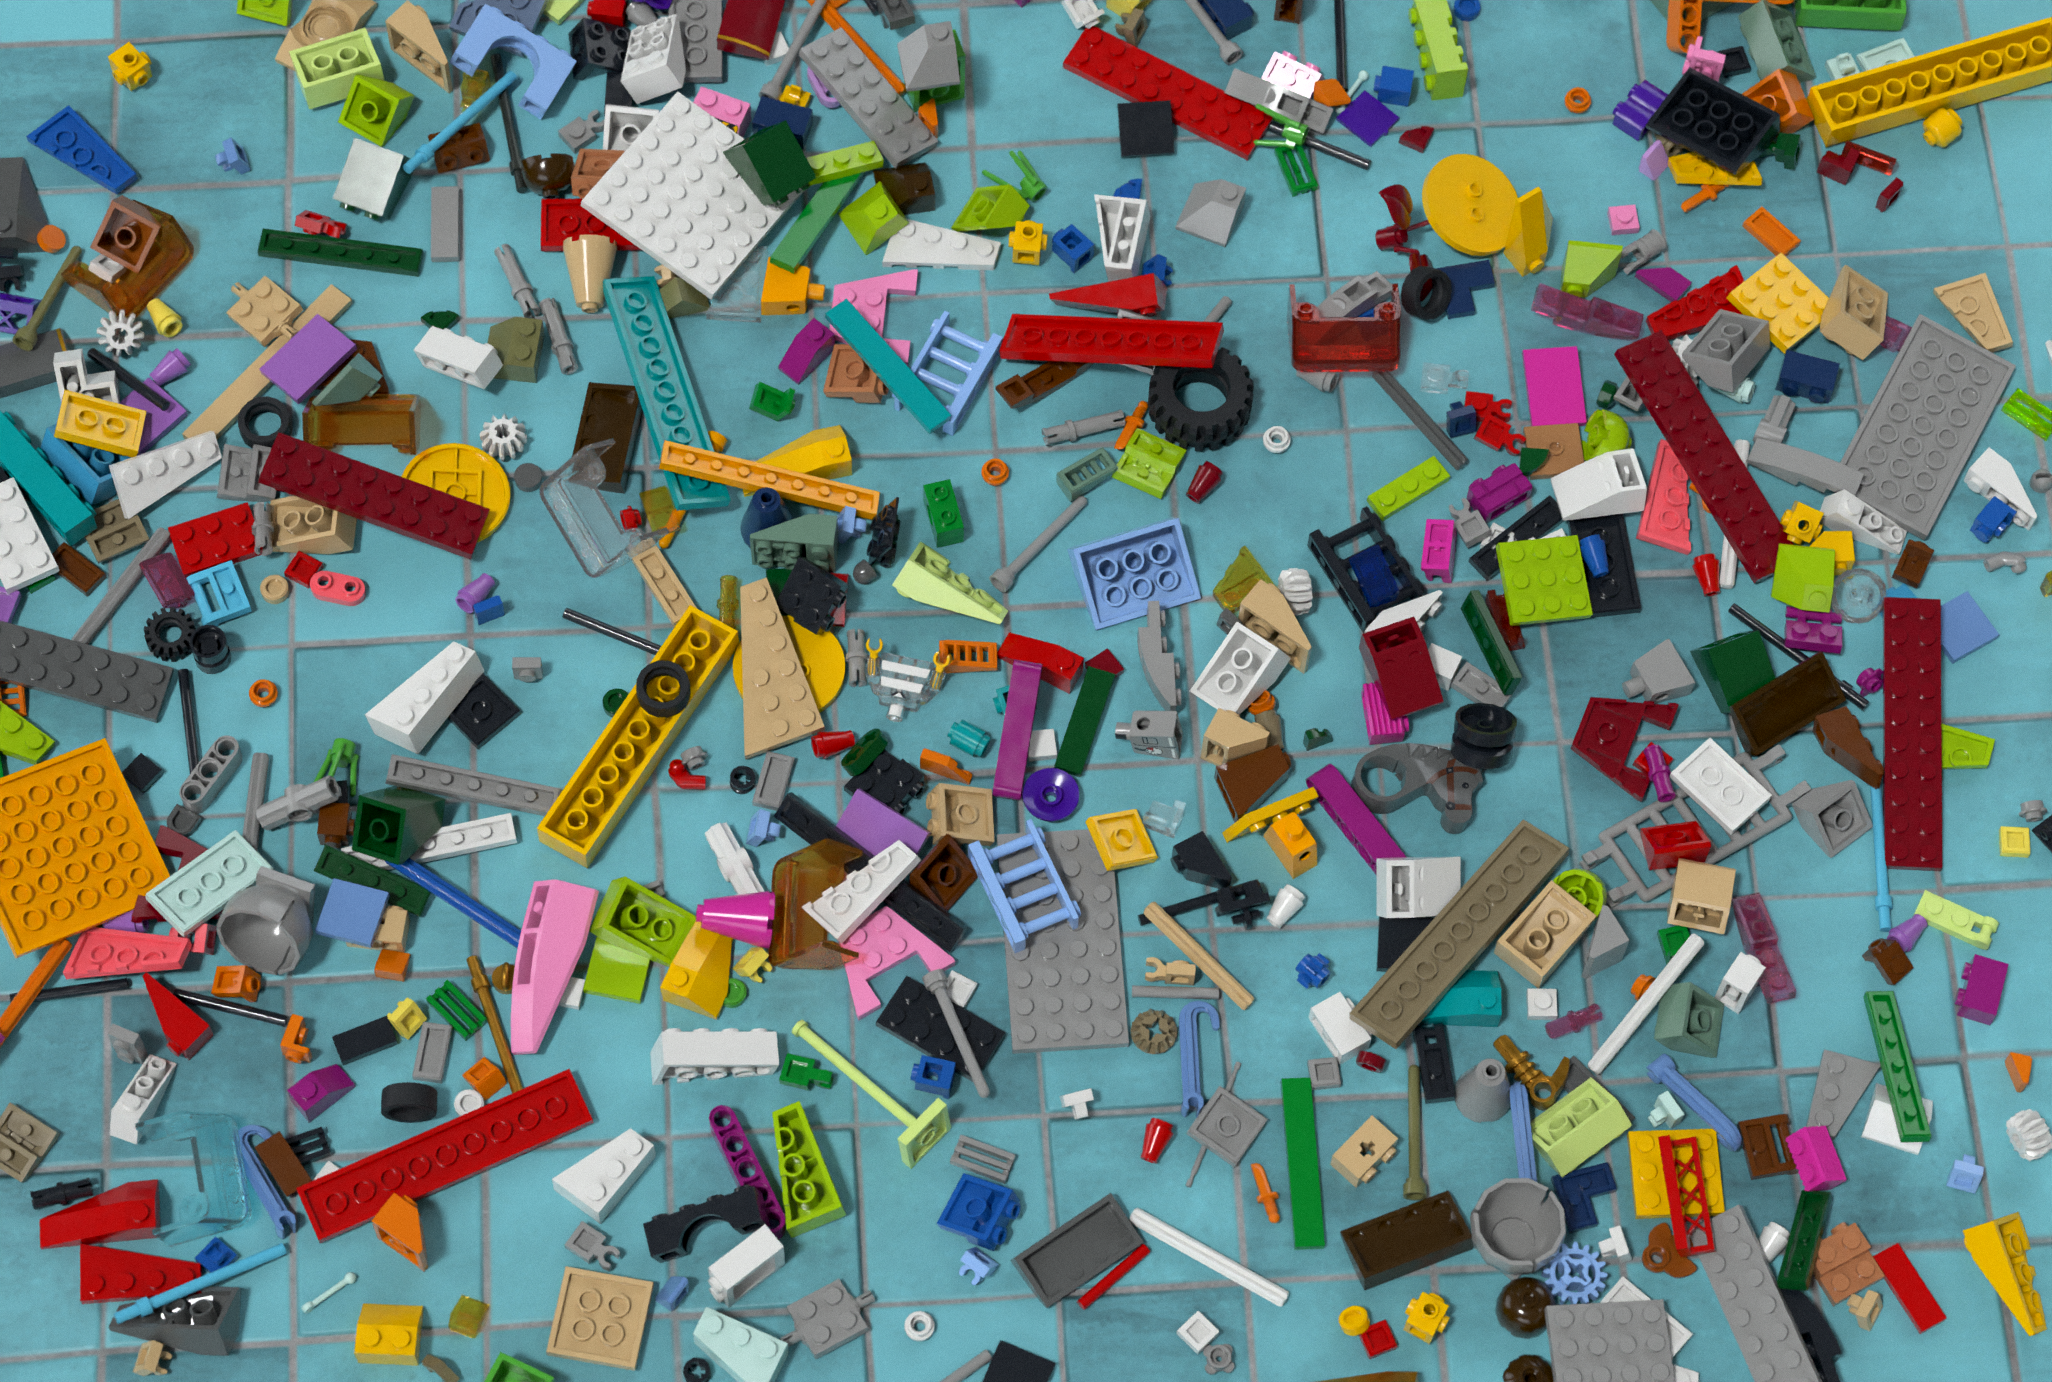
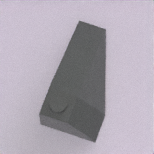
M0 158V247L16 248L18 253L46 252L39 246L37 234L43 227L48 225L24 158Z

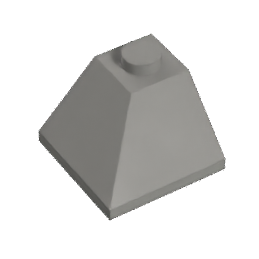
M951 21L923 25L897 43L907 92L960 84L956 45Z
M1223 179L1195 183L1175 229L1225 247L1244 206L1246 188Z
M1853 780L1813 788L1792 804L1801 827L1830 858L1873 827Z

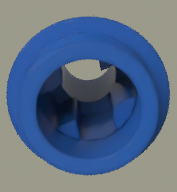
M1599 534L1581 539L1579 541L1581 555L1593 577L1598 578L1607 575L1609 569L1605 540H1601Z

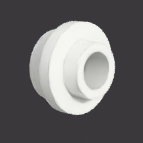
M1274 426L1264 433L1263 444L1270 452H1284L1290 445V435L1283 427ZM1279 439L1281 443H1274L1272 440Z
M913 1312L905 1321V1332L914 1341H925L934 1332V1320L926 1312ZM922 1323L925 1325V1329L923 1331H916L914 1325Z

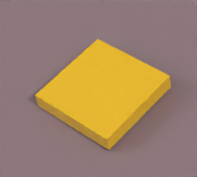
M1137 809L1092 816L1085 821L1107 871L1154 863L1158 859Z

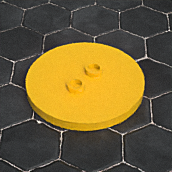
M1455 154L1439 161L1427 174L1422 188L1424 212L1434 231L1448 245L1469 255H1491L1505 247L1516 199H1518L1509 179L1495 165L1475 155Z
M447 443L428 448L410 461L401 476L489 508L490 511L478 542L492 535L501 526L508 513L510 486L503 468L488 453L471 445Z
M790 615L782 616L818 711L821 713L834 702L844 683L845 658L841 645L830 631L816 635L794 622V618ZM741 640L734 654L733 678L736 689L743 699Z

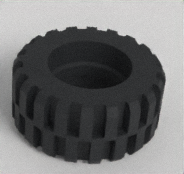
M1224 347L1218 349L1213 368L1155 366L1149 384V416L1151 421L1155 422V428L1159 434L1166 433L1165 439L1170 443L1176 441L1179 443V447L1186 450L1188 446L1195 447V451H1203L1205 447L1215 450L1219 449V444L1221 443L1224 446L1233 442V436L1239 437L1244 431V426L1248 424L1250 419L1254 385L1253 380L1249 378L1250 372L1247 366H1241L1242 360L1237 355L1230 356V350ZM1201 382L1219 389L1225 396L1226 401L1220 407L1211 411H1194L1181 404L1175 393L1187 384Z

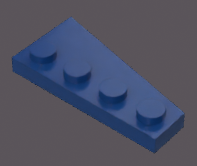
M69 105L26 136L29 143L116 195L138 179L136 173Z

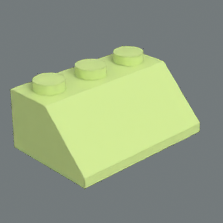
M366 28L289 51L309 110L347 98L354 77L357 74L385 81L380 61Z
M1592 1077L1531 1121L1534 1147L1548 1165L1561 1177L1575 1170L1579 1164L1598 1153L1602 1147L1621 1136L1625 1130L1632 1126L1618 1100Z

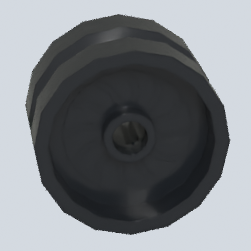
M1473 703L1460 707L1455 713L1451 754L1459 762L1474 768L1494 769L1507 765L1512 759L1517 719L1510 711L1493 704Z

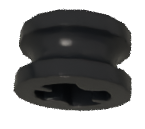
M747 766L734 768L730 774L729 783L731 789L737 794H747L752 791L755 785V773ZM739 775H745L746 784H740L739 780H737Z
M692 1358L683 1367L686 1382H709L711 1378L709 1364L702 1358ZM699 1366L702 1371L705 1370V1374L701 1373V1378L695 1379L693 1374H689V1371L693 1372V1367Z

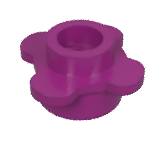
M1867 668L1858 676L1856 684L1862 689L1860 691L1861 696L1865 697L1869 692L1875 693L1880 689L1883 683V679H1881L1883 670L1880 668L1876 670Z

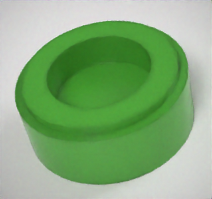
M730 978L728 982V996L724 1000V1006L736 1008L745 1002L747 991L742 981Z

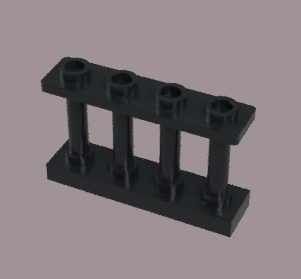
M1367 506L1361 510L1360 523L1331 537H1324L1321 531L1317 529L1309 533L1307 544L1363 633L1375 620L1377 613L1409 597L1411 600L1419 598L1424 593L1423 585L1419 579H1414L1410 573L1407 560L1403 556L1400 557L1395 550L1394 540L1382 530L1378 515L1374 512L1371 513ZM1366 531L1375 543L1345 559H1338L1334 553V547ZM1380 553L1389 565L1358 582L1356 580L1352 581L1348 575V569ZM1393 576L1397 577L1403 587L1402 589L1372 604L1370 602L1366 603L1362 597L1363 591Z

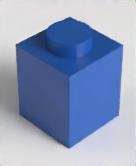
M1383 66L1381 76H1375L1373 91L1378 92L1377 100L1381 103L1408 107L1414 70Z

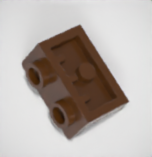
M480 122L463 126L434 152L438 173L477 165L490 160ZM440 132L428 135L429 142Z

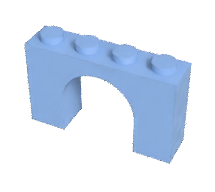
M485 4L457 47L449 63L472 77L486 54L492 49L508 46L520 50L530 60L533 66L534 77L518 106L541 120L577 61L568 52L559 50L549 44L548 40L544 37L528 31L522 23L513 21L503 15L498 8Z

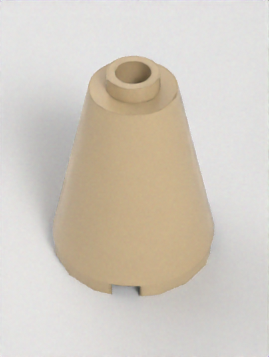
M579 235L578 241H572V237H569L563 241V251L576 306L582 308V312L595 313L604 305L603 280L610 279L617 252V241L614 240L613 243H610V237L601 235Z

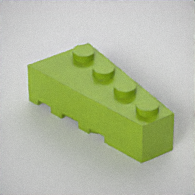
M1413 0L1412 8L1408 9L1410 24L1415 26V31H1413L1414 44L1419 46L1421 52L1418 54L1420 68H1424L1426 74L1423 77L1425 91L1430 92L1431 101L1463 97L1468 66L1466 62H1462L1463 50L1461 45L1457 46L1458 34L1456 28H1450L1452 26V15L1447 0Z
M800 1101L772 1112L786 1215V1228L791 1238H794L844 1217L846 1213Z

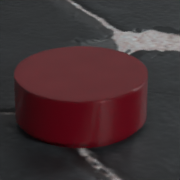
M1359 1051L1355 1061L1361 1068L1376 1073L1383 1072L1386 1064L1384 1058L1367 1051Z

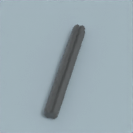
M1381 365L1373 371L1372 378L1456 470L1463 468L1467 464V457L1384 366Z

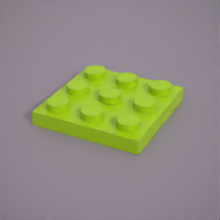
M1578 535L1502 542L1495 546L1510 626L1590 618L1593 615Z

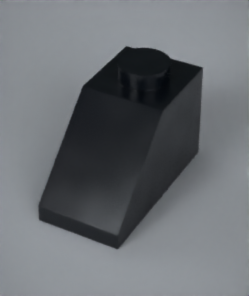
M1203 831L1173 846L1172 858H1170L1171 864L1177 873L1181 872L1186 880L1218 889L1231 885V875Z

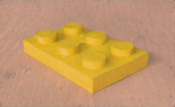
M64 390L54 437L128 457H135L138 454L147 411Z

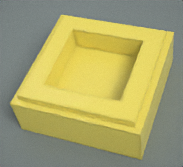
M2001 826L1999 828L2000 856L2028 858L2030 855L2029 828Z

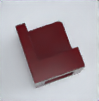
M1851 148L1845 158L1828 150L1825 156L1821 158L1816 173L1846 186L1861 152Z

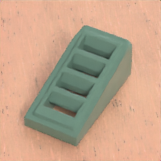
M1102 447L1059 471L1056 476V482L1068 500L1072 502L1116 472L1118 467ZM1099 459L1105 469L1101 470L1095 461ZM1088 466L1095 472L1094 475H1091L1087 469ZM1081 472V474L1085 478L1084 481H1082L1079 478V476L1077 475L1078 473ZM1070 479L1074 482L1075 486L1071 484Z

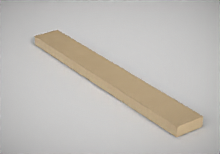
M331 284L291 324V327L299 332L317 314L332 325L352 305V299ZM281 334L182 433L183 438L188 439L208 431H214L218 440L238 420L241 408L248 401L260 397L273 384L261 374L259 369L290 339Z

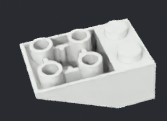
M678 15L661 17L653 23L645 26L641 25L632 30L621 83L634 101L639 104L682 88L686 67Z
M1634 448L1606 452L1550 478L1563 521L1644 511L1647 487Z
M1461 857L1377 858V916L1384 918L1437 916L1461 889Z

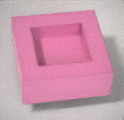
M1635 205L1608 208L1607 214L1612 235L1639 232L1640 227Z

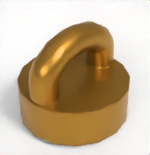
M505 962L493 971L492 983L496 991L501 994H512L515 966Z

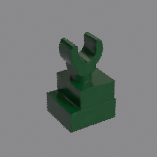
M1779 132L1777 142L1774 143L1772 141L1766 151L1758 157L1775 154V161L1783 162L1786 169L1795 170L1801 150V136L1799 134Z

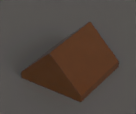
M945 834L910 874V884L945 911H948L978 876L969 858L950 834Z

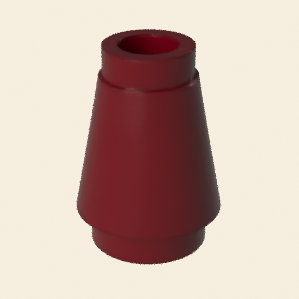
M1205 461L1203 465L1198 466L1186 496L1199 504L1221 482L1223 472L1214 464Z

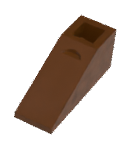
M1847 706L1817 715L1812 731L1823 752L1874 789H1879L1882 776H1884V769L1881 762L1874 758L1870 741L1861 734L1857 717L1851 715Z

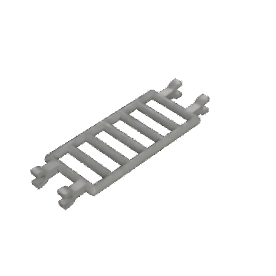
M1780 744L1755 760L1747 752H1742L1733 757L1740 766L1743 765L1748 773L1772 795L1769 802L1778 815L1764 821L1760 814L1756 812L1749 818L1755 828L1743 835L1738 830L1730 835L1723 828L1731 841L1720 848H1717L1683 800V798L1689 795L1681 788L1674 791L1676 797L1672 801L1661 803L1657 800L1599 833L1598 837L1603 845L1581 856L1583 860L1579 862V865L1582 869L1591 870L1599 863L1612 857L1628 880L1624 885L1607 892L1606 904L1610 910L1636 893L1642 901L1647 902L1672 888L1675 873L1670 875L1666 868L1654 870L1661 881L1646 888L1612 839L1626 831L1646 859L1640 830L1636 825L1648 818L1651 819L1655 826L1668 825L1660 811L1671 805H1674L1685 822L1696 821L1711 841V848L1705 863L1712 865L1790 821L1792 814L1788 807L1808 793L1811 788L1804 780L1779 796L1764 776L1762 771L1782 762L1783 759L1781 757L1785 755V751Z

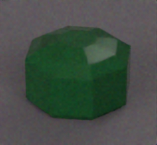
M1609 380L1604 382L1596 401L1598 406L1606 409L1612 406L1615 402L1613 399L1614 395L1618 391L1617 383Z

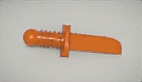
M1702 184V191L1685 200L1681 204V209L1686 213L1708 199L1714 201L1717 199L1716 193L1729 185Z
M1140 401L1132 416H1126L1124 419L1126 425L1114 449L1121 450L1125 448L1136 428L1144 426L1145 422L1142 418L1148 409L1146 401Z
M1259 1163L1250 1164L1260 1194L1256 1197L1257 1202L1264 1204L1269 1221L1277 1223L1280 1220L1275 1200L1279 1198L1278 1193L1271 1191L1263 1167Z

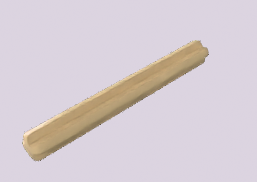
M1151 902L1144 909V915L1242 1010L1247 1009L1253 1003L1254 997L1156 902Z

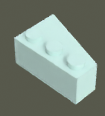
M708 1307L705 1308L693 1332L694 1343L718 1366L727 1371L736 1382H775L789 1354L788 1343Z

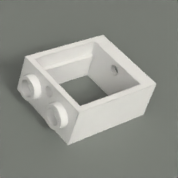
M763 1225L708 1268L710 1278L708 1283L711 1286L709 1288L710 1293L718 1303L724 1301L728 1307H731L785 1265L784 1246L769 1228Z

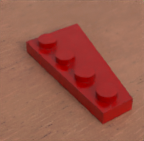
M1733 266L1722 276L1714 277L1709 280L1708 284L1699 289H1693L1682 299L1674 300L1648 315L1646 323L1651 334L1662 330L1666 338L1671 340L1701 331L1719 309L1742 314L1727 299L1730 292L1744 282L1738 266Z
M80 1244V1302L82 1304L135 1301L146 1296L149 1299L202 1276L201 1263ZM202 1289L187 1296L202 1293Z

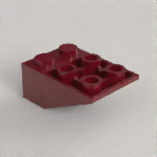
M1414 616L1362 634L1359 650L1391 721L1444 702L1425 639Z

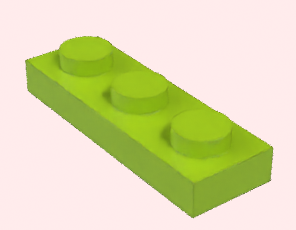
M874 141L807 157L817 177L810 181L809 184L811 186L883 167L884 159Z
M1432 456L1367 496V502L1383 522L1450 480V475L1437 458Z

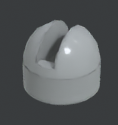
M2046 469L2035 471L2030 478L2031 488L2038 493L2049 491L2052 486V473Z

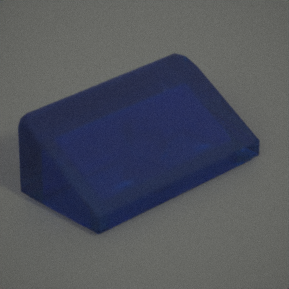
M1379 545L1372 546L1349 559L1370 608L1396 600L1399 588Z

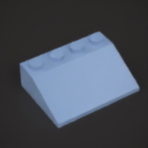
M1168 518L1067 549L1075 578L1095 630L1147 615L1148 601H1159L1160 610H1164L1201 598L1179 518Z

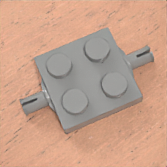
M837 1279L787 1306V1311L794 1321L795 1330L780 1337V1340L788 1343V1347L802 1341L810 1349L816 1360L868 1332V1327L861 1317L860 1309L875 1302V1299L870 1290L853 1298V1296L847 1293L840 1279Z

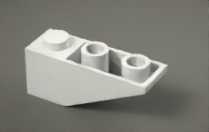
M1989 447L1969 468L1964 482L1973 492L1980 493L1987 500L1990 501L1996 496L2017 511L2013 522L2030 531L2037 518V514L2011 463Z
M1845 489L1824 498L1820 512L1824 514L1820 523L1832 531H1852L1853 540L1896 555L1900 554L1907 534L1906 530Z
M1438 590L1382 611L1364 633L1413 616L1422 631L1425 627L1424 622L1429 616L1435 617L1442 608L1440 602L1443 592Z
M149 1054L111 1110V1136L134 1144L140 1141L150 1126L177 1063Z

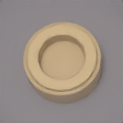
M270 575L261 582L260 591L266 602L279 604L287 599L289 586L284 577Z

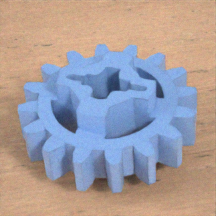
M1577 1242L1573 1243L1571 1249H1568L1567 1245L1563 1243L1555 1259L1546 1264L1545 1267L1547 1269H1543L1541 1273L1542 1277L1548 1278L1544 1283L1548 1288L1553 1289V1296L1556 1297L1558 1295L1561 1297L1560 1305H1563L1566 1300L1570 1301V1304H1577V1301H1580L1581 1304H1588L1589 1298L1596 1301L1599 1296L1597 1291L1603 1292L1605 1284L1601 1281L1606 1280L1607 1273L1600 1271L1604 1269L1605 1262H1597L1596 1259L1599 1253L1589 1254V1245L1587 1244L1581 1250L1578 1249ZM1556 1267L1558 1268L1557 1271L1561 1274L1559 1281H1557L1555 1276ZM1590 1269H1592L1594 1276L1593 1283L1591 1282L1592 1279L1588 1276ZM1576 1272L1579 1273V1277H1578V1276H1574V1277L1572 1278V1277L1569 1276L1570 1273H1571V1274H1574V1273H1576Z

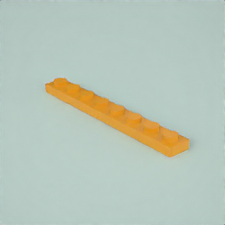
M667 440L664 441L659 464V469L754 492L768 487L776 490L783 499L841 512L845 506L856 508L855 516L872 520L877 515L880 496L878 491Z

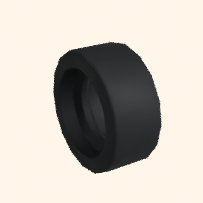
M1419 266L1413 269L1406 276L1402 285L1401 302L1403 308L1410 315L1425 320H1433L1441 316L1451 300V281L1447 274L1439 269L1428 266ZM1431 279L1433 286L1432 295L1428 303L1422 307L1420 303L1421 290L1427 280Z
M268 396L257 397L248 401L241 408L238 415V428L243 441L250 448H253L254 444L272 447L278 432L288 436L291 435L292 421L288 409L281 401ZM270 412L280 417V428L268 436L255 435L249 429L250 420L260 413Z
M659 660L650 663L641 670L636 680V693L640 706L648 714L655 717L668 718L677 715L686 708L690 700L691 688L688 675L679 664ZM659 676H670L679 682L680 693L671 701L656 702L650 699L647 694L648 683L653 678Z
M414 1082L388 1085L382 1089L381 1114L385 1118L397 1122L415 1123L431 1120L437 1113L438 1092L434 1087Z

